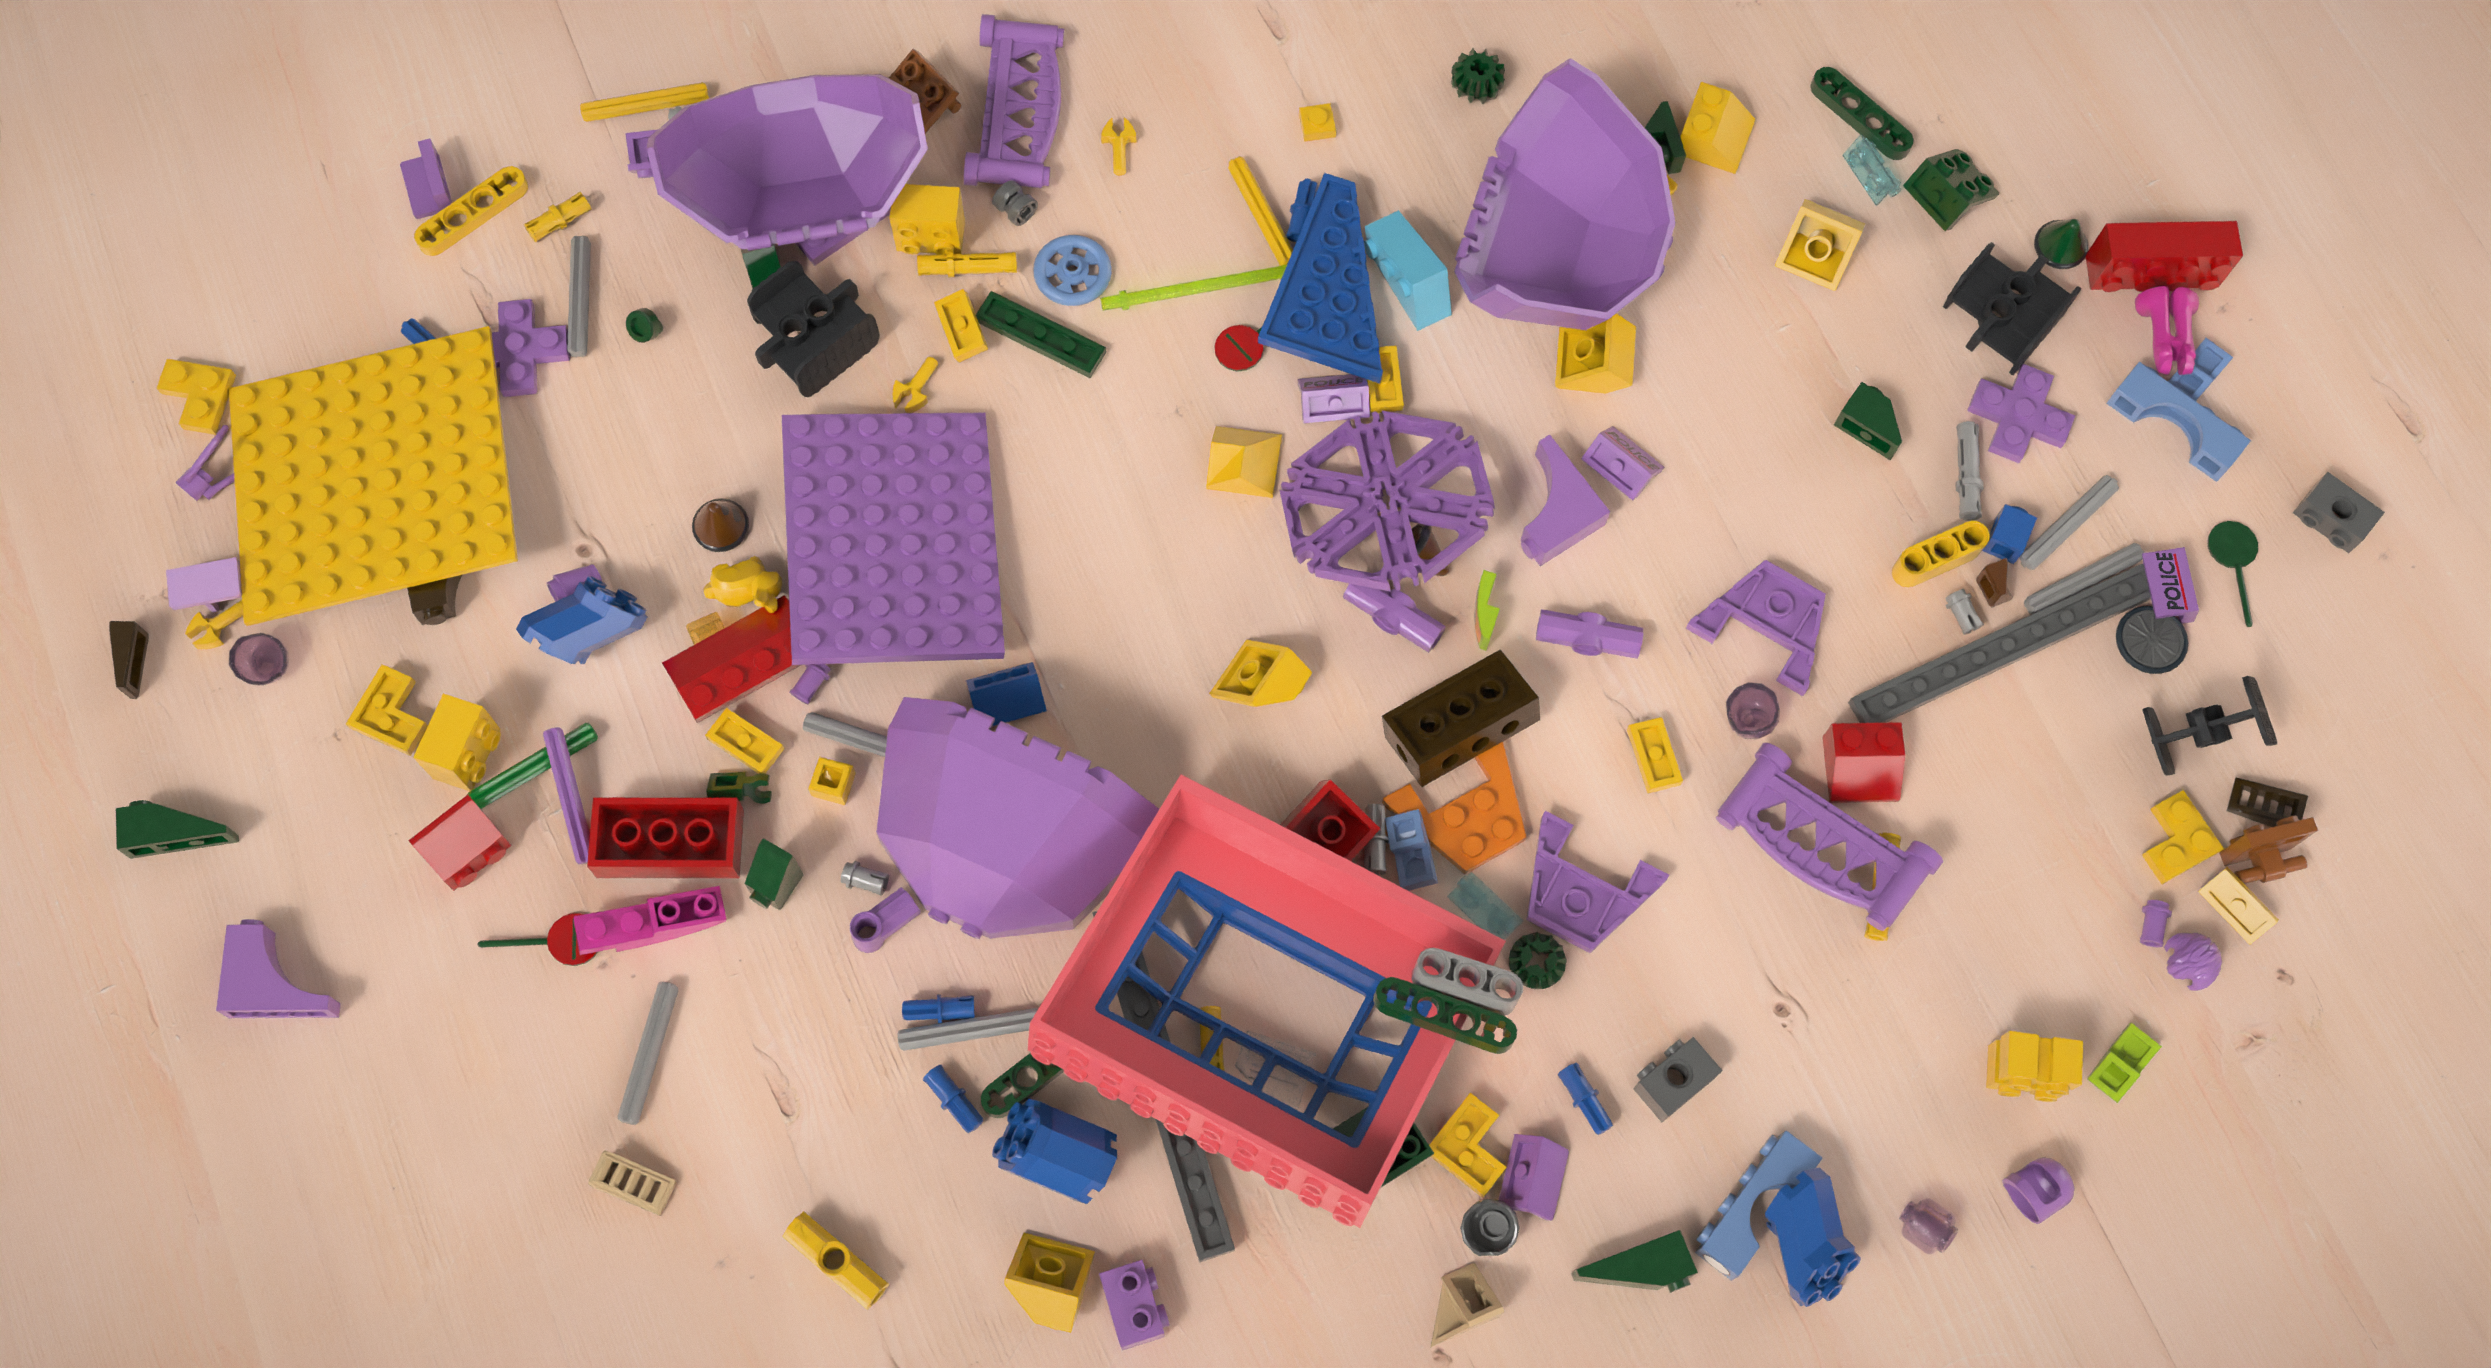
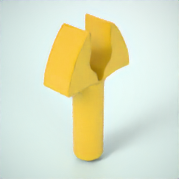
M1125 117L1123 118L1124 131L1120 133V136H1117V133L1113 131V118L1109 119L1101 133V143H1110L1113 146V173L1117 176H1122L1126 173L1125 145L1128 142L1136 143V132Z
M927 357L909 383L902 384L895 380L892 393L895 409L900 404L901 399L912 394V399L905 406V413L918 411L928 403L927 396L921 394V389L938 366L935 358Z
M242 600L213 619L205 618L201 612H198L190 621L185 634L192 639L201 631L207 630L204 637L197 639L192 644L197 649H212L224 645L219 639L221 630L243 616Z

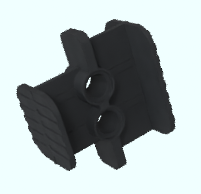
M1991 242L1960 276L1958 282L1947 296L1943 308L1947 309L1952 303H1955L1977 319L1979 328L1965 347L1973 352L1981 341L2014 364L2009 371L2011 375H2014L2064 316L2081 291V288L2077 286L2070 294L2042 274L2040 271L2048 260L2042 255L2038 257L2026 272L2013 271L1990 254L1995 246ZM2012 290L2018 291L2021 295L2014 293ZM1993 312H1997L2002 317L1996 316Z
M798 261L787 262L783 267L777 269L775 273L768 276L766 280L760 282L757 287L752 289L748 296L747 304L753 320L757 324H762L773 336L756 350L755 356L758 363L764 369H768L776 363L798 386L802 396L811 397L824 386H827L829 382L836 379L838 375L845 372L847 368L854 365L865 354H868L877 345L880 334L875 317L872 314H866L855 303L859 296L857 285L851 279H847L826 295L804 273L803 267ZM820 311L827 312L825 315L820 317L814 316L817 312ZM794 331L801 332L799 335L795 337L788 336L790 333Z
M2242 677L2252 709L2225 716L2221 705L2201 707L2185 714L2190 728L2163 735L2158 717L2152 707L2142 709L2152 738L2151 741L2154 744L2164 775L2175 774L2167 743L2193 736L2197 748L2217 745L2233 739L2228 725L2248 719H2256L2266 746L2277 745V738L2255 677Z

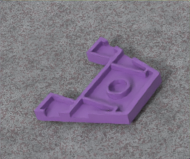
M1765 560L1734 584L1723 596L1718 597L1709 604L1699 615L1694 616L1689 621L1686 629L1713 644L1730 616L1792 651L1790 658L1776 681L1804 696L1809 688V676L1814 661V649L1826 594Z
M1545 811L1540 823L1526 920L1591 953L1666 882L1669 874L1640 860L1624 891L1558 857L1574 825Z

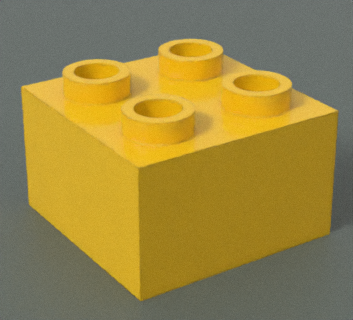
M905 184L890 209L889 219L896 250L911 255L920 252L942 255L947 254V251H954V254H962L965 216L960 187Z
M443 693L413 758L432 779L471 791L474 789L475 784L480 783L485 775L486 760L490 752H493L500 742L501 729L483 706Z

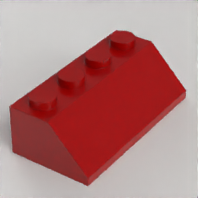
M785 595L777 599L778 609L774 613H770L762 607L662 662L696 723L703 721L801 666L792 665L789 600Z

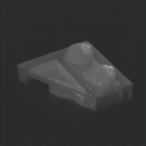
M1249 1030L1246 1031V1034L1312 1068L1316 1056L1315 1052ZM1242 1046L1235 1067L1253 1083L1265 1062V1058ZM1277 1065L1274 1067L1262 1092L1298 1110L1307 1080Z

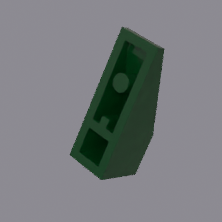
M133 801L129 803V806L116 808L117 850L130 859L239 842V835L226 825L150 801Z
M1678 1230L1578 1268L1571 1274L1574 1281L1650 1290L1668 1287L1669 1292L1672 1293L1691 1285L1688 1278L1697 1274L1698 1271L1682 1233Z

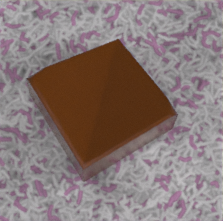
M2007 558L1986 565L1976 578V582L1991 608L2008 602L2013 598L2007 587Z

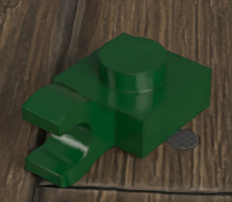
M746 772L710 773L706 789L707 798H738L739 801H744V797L748 796L756 803H768L771 801L772 792L760 791L757 787L768 786L770 775L761 773L746 777Z

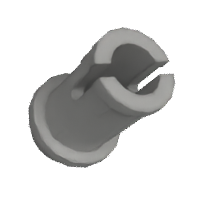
M1961 589L1945 598L1948 603L1945 606L1947 609L1951 608L1963 634L1966 635L1971 633L1972 629L1975 631L1984 624L1970 600L1971 594H1966L1965 590Z
M858 861L853 863L847 862L841 875V883L846 884V888L852 889L854 886L880 896L884 894L883 889H886L889 881L888 873L862 867Z

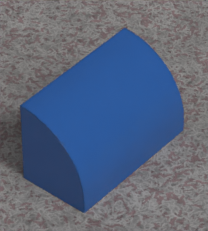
M1033 662L966 680L973 709L995 718L993 726L999 725L1001 721L1006 723L1047 711Z

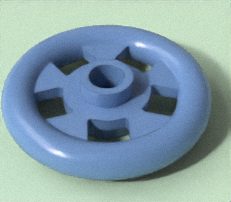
M1065 235L1051 240L1039 251L1034 262L1033 274L1039 290L1048 299L1061 305L1079 306L1095 300L1106 290L1111 279L1112 266L1108 254L1096 241L1080 235ZM1079 248L1087 251L1085 257L1072 254L1073 249ZM1056 253L1063 256L1057 265L1049 262ZM1075 265L1078 267V269L1075 271H1069L1067 270V267ZM1088 265H1098V275H1088ZM1057 274V277L1062 282L1057 287H1054L1048 280V278ZM1085 283L1086 290L1073 293L1071 286Z

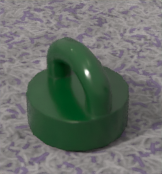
M647 308L637 309L629 313L626 318V329L629 335L639 343H645L656 338L664 328L656 314Z

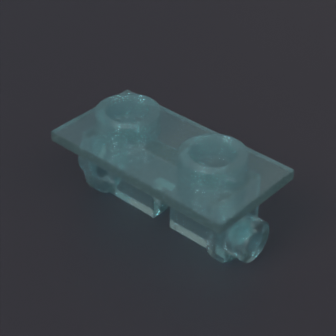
M1859 135L1842 156L1874 204L1878 205L1887 194L1890 197L1901 192L1899 187L1901 182L1895 178L1889 167L1885 168L1883 166L1885 161L1875 148V143L1869 142L1863 135Z
M1472 872L1468 876L1462 877L1456 884L1457 887L1447 896L1478 927L1503 940H1506L1524 921Z

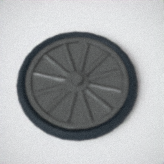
M2142 606L2129 611L2122 617L2116 630V643L2122 657L2132 667L2145 673L2162 674L2172 671L2184 661L2188 651V636L2179 619L2175 616L2155 619L2153 606Z

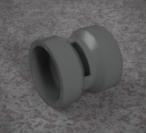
M1014 180L1004 183L996 191L992 200L993 205L999 211H1005L1008 214V219L1016 226L1026 223L1034 215L1038 207V202L1031 195H1025L1022 187Z

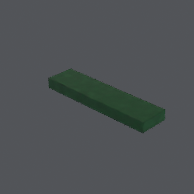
M993 291L989 293L976 313L979 324L1088 378L1092 377L1106 354V347Z

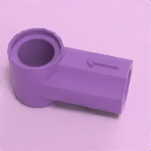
M902 887L871 910L860 912L852 918L850 933L855 947L864 953H873L879 950L885 939L921 914L920 909L908 892ZM864 927L876 929V933L870 938H862L858 935L859 931Z

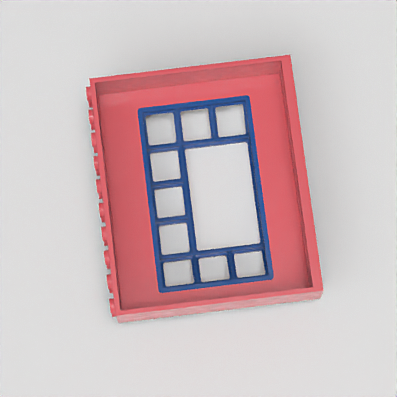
M1180 774L1032 1018L1029 1026L1028 1051L1031 1052V1055L1037 1061L1046 1065L1053 1063L1064 1069V1073L1072 1080L1080 1083L1086 1081L1096 1086L1098 1092L1110 1100H1117L1118 1098L1130 1105V1108L1136 1114L1144 1118L1152 1116L1163 1122L1164 1127L1171 1133L1178 1136L1185 1134L1195 1139L1203 1150L1212 1154L1217 1152L1230 1158L1231 1163L1240 1170L1246 1172L1252 1170L1264 1176V1180L1272 1187L1279 1190L1286 1188L1294 1192L1304 1204L1313 1208L1320 1206L1333 1213V1218L1339 1223L1346 1226L1355 1225L1360 1228L1456 1041L1412 1024L1400 1045L1360 1035L1359 1033L1375 1005L1373 999L1378 984L1383 979L1389 977L1413 983L1411 978L1420 953L1428 948H1439L1494 966L1506 941ZM1178 889L1213 917L1195 948L1191 947L1161 922V917ZM1223 924H1227L1365 996V1000L1325 1073L1314 1070L1180 998ZM1153 932L1188 960L1171 991H1166L1135 965V961ZM1432 966L1423 967L1430 975L1439 974ZM1127 976L1162 1003V1007L1148 1031L1109 1011V1005ZM1464 977L1459 978L1463 985L1468 987L1475 986L1472 980ZM1389 990L1386 994V1001L1389 1003H1394V1000L1397 999L1396 991ZM1409 995L1404 1009L1409 1010L1414 998L1413 996ZM1421 1001L1417 1004L1418 1012L1422 1016L1430 1018L1437 1015V1008L1432 1002ZM1173 1011H1177L1213 1030L1214 1033L1200 1058L1158 1037ZM1460 1013L1453 1016L1454 1025L1461 1030L1468 1015ZM1224 1038H1228L1265 1058V1062L1252 1085L1210 1064ZM1357 1047L1393 1057L1377 1090L1371 1091L1335 1079L1351 1048ZM1279 1065L1317 1086L1304 1113L1262 1092L1275 1066ZM1332 1092L1370 1103L1352 1137H1347L1314 1119L1327 1093Z

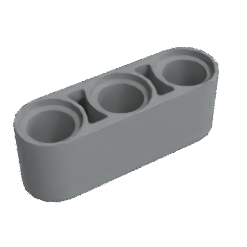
M1428 948L1421 952L1412 971L1411 979L1413 984L1503 1016L1509 1015L1514 1010L1523 993L1522 981L1516 974L1439 948ZM1432 966L1439 974L1430 975L1423 967ZM1459 978H1468L1472 980L1475 986H1465L1460 982ZM1496 989L1507 991L1511 998L1500 997L1496 993Z

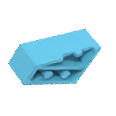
M1398 210L1364 226L1366 254L1377 264L1417 331L1451 316L1447 268Z

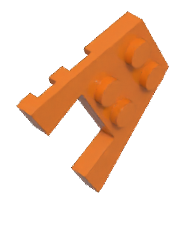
M1503 742L1475 757V760L1489 781L1432 813L1427 812L1410 783L1382 799L1384 807L1397 815L1419 809L1428 840L1431 843L1430 846L1463 874L1471 872L1526 840V833Z

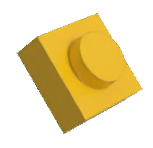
M1330 103L1299 107V119L1304 142L1336 137V127Z

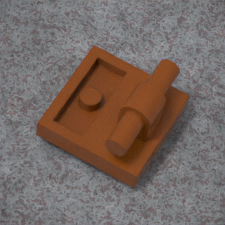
M915 49L910 51L888 78L918 94L925 134L947 108L952 114L957 113L961 109L962 105L956 99L959 92Z
M2291 816L2276 822L2277 826L2266 829L2264 824H2259L2243 830L2244 835L2231 839L2229 841L2230 846L2219 853L2224 866L2251 860L2253 867L2234 872L2244 884L2259 880L2265 883L2285 878L2286 873L2306 869L2307 860L2303 855L2282 859L2280 852L2291 850L2317 832L2318 828L2314 818L2299 820L2297 816Z

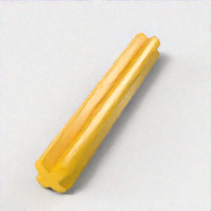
M701 82L584 102L580 104V110L583 120L589 122L693 104L709 99L706 84Z
M1241 156L1231 159L1228 166L1231 175L1279 265L1286 268L1293 248L1245 159Z

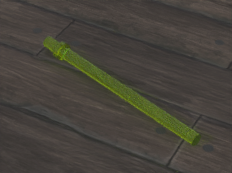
M1287 265L1130 293L1122 290L1119 291V295L1100 298L1102 311L1122 308L1123 311L1129 310V306L1278 280L1282 279Z

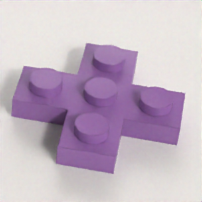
M532 299L498 302L499 332H492L495 366L500 368V391L503 397L537 394L536 364L570 361V354L567 350L568 329L566 325L535 328V305Z
M2022 364L2011 390L1985 379H1980L1967 411L1998 423L1988 448L1989 452L2020 463L2031 437L2060 449L2063 447L2075 415L2044 403L2054 378L2053 375Z

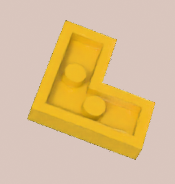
M166 359L157 390L164 395L187 398L178 423L184 430L216 435L229 398V388H232L236 374L232 369Z
M381 664L347 720L346 725L354 731L411 756L428 727L425 721L400 710L416 681L408 675Z
M2184 790L2150 809L2169 839L2146 851L2142 856L2162 885L2224 850Z
M1470 1092L1429 1146L1434 1152V1155L1431 1157L1480 1197L1484 1198L1507 1167L1478 1145L1499 1115Z

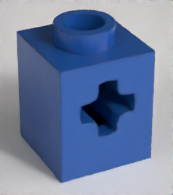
M2005 504L1995 517L1989 532V541L1982 551L2000 559L2007 558L2009 563L2014 564L2025 550L2037 517L2028 514L2021 507Z

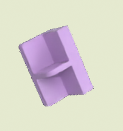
M237 557L166 570L169 606L173 610L205 605L211 612H218L219 602L242 596L240 561Z

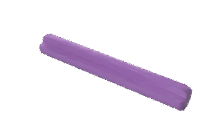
M560 727L545 730L543 737L575 860L578 864H587L590 832L564 732Z

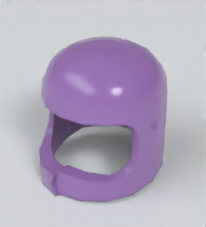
M2038 1158L2018 1172L2011 1173L2002 1180L2003 1186L2016 1207L2026 1218L2036 1224L2042 1223L2071 1202L2074 1196L2075 1188L2070 1174L2059 1162L2051 1158Z

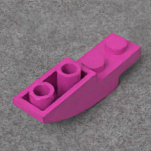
M720 886L649 898L645 904L574 916V926L579 953L583 955L615 948L616 952L640 948L693 934L724 923L727 919Z

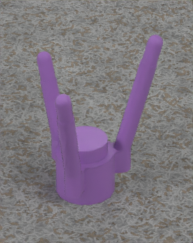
M227 425L222 426L192 467L175 482L196 501L202 495L210 500L218 491L235 482L233 473L211 486L209 483L213 478L201 468L229 430Z

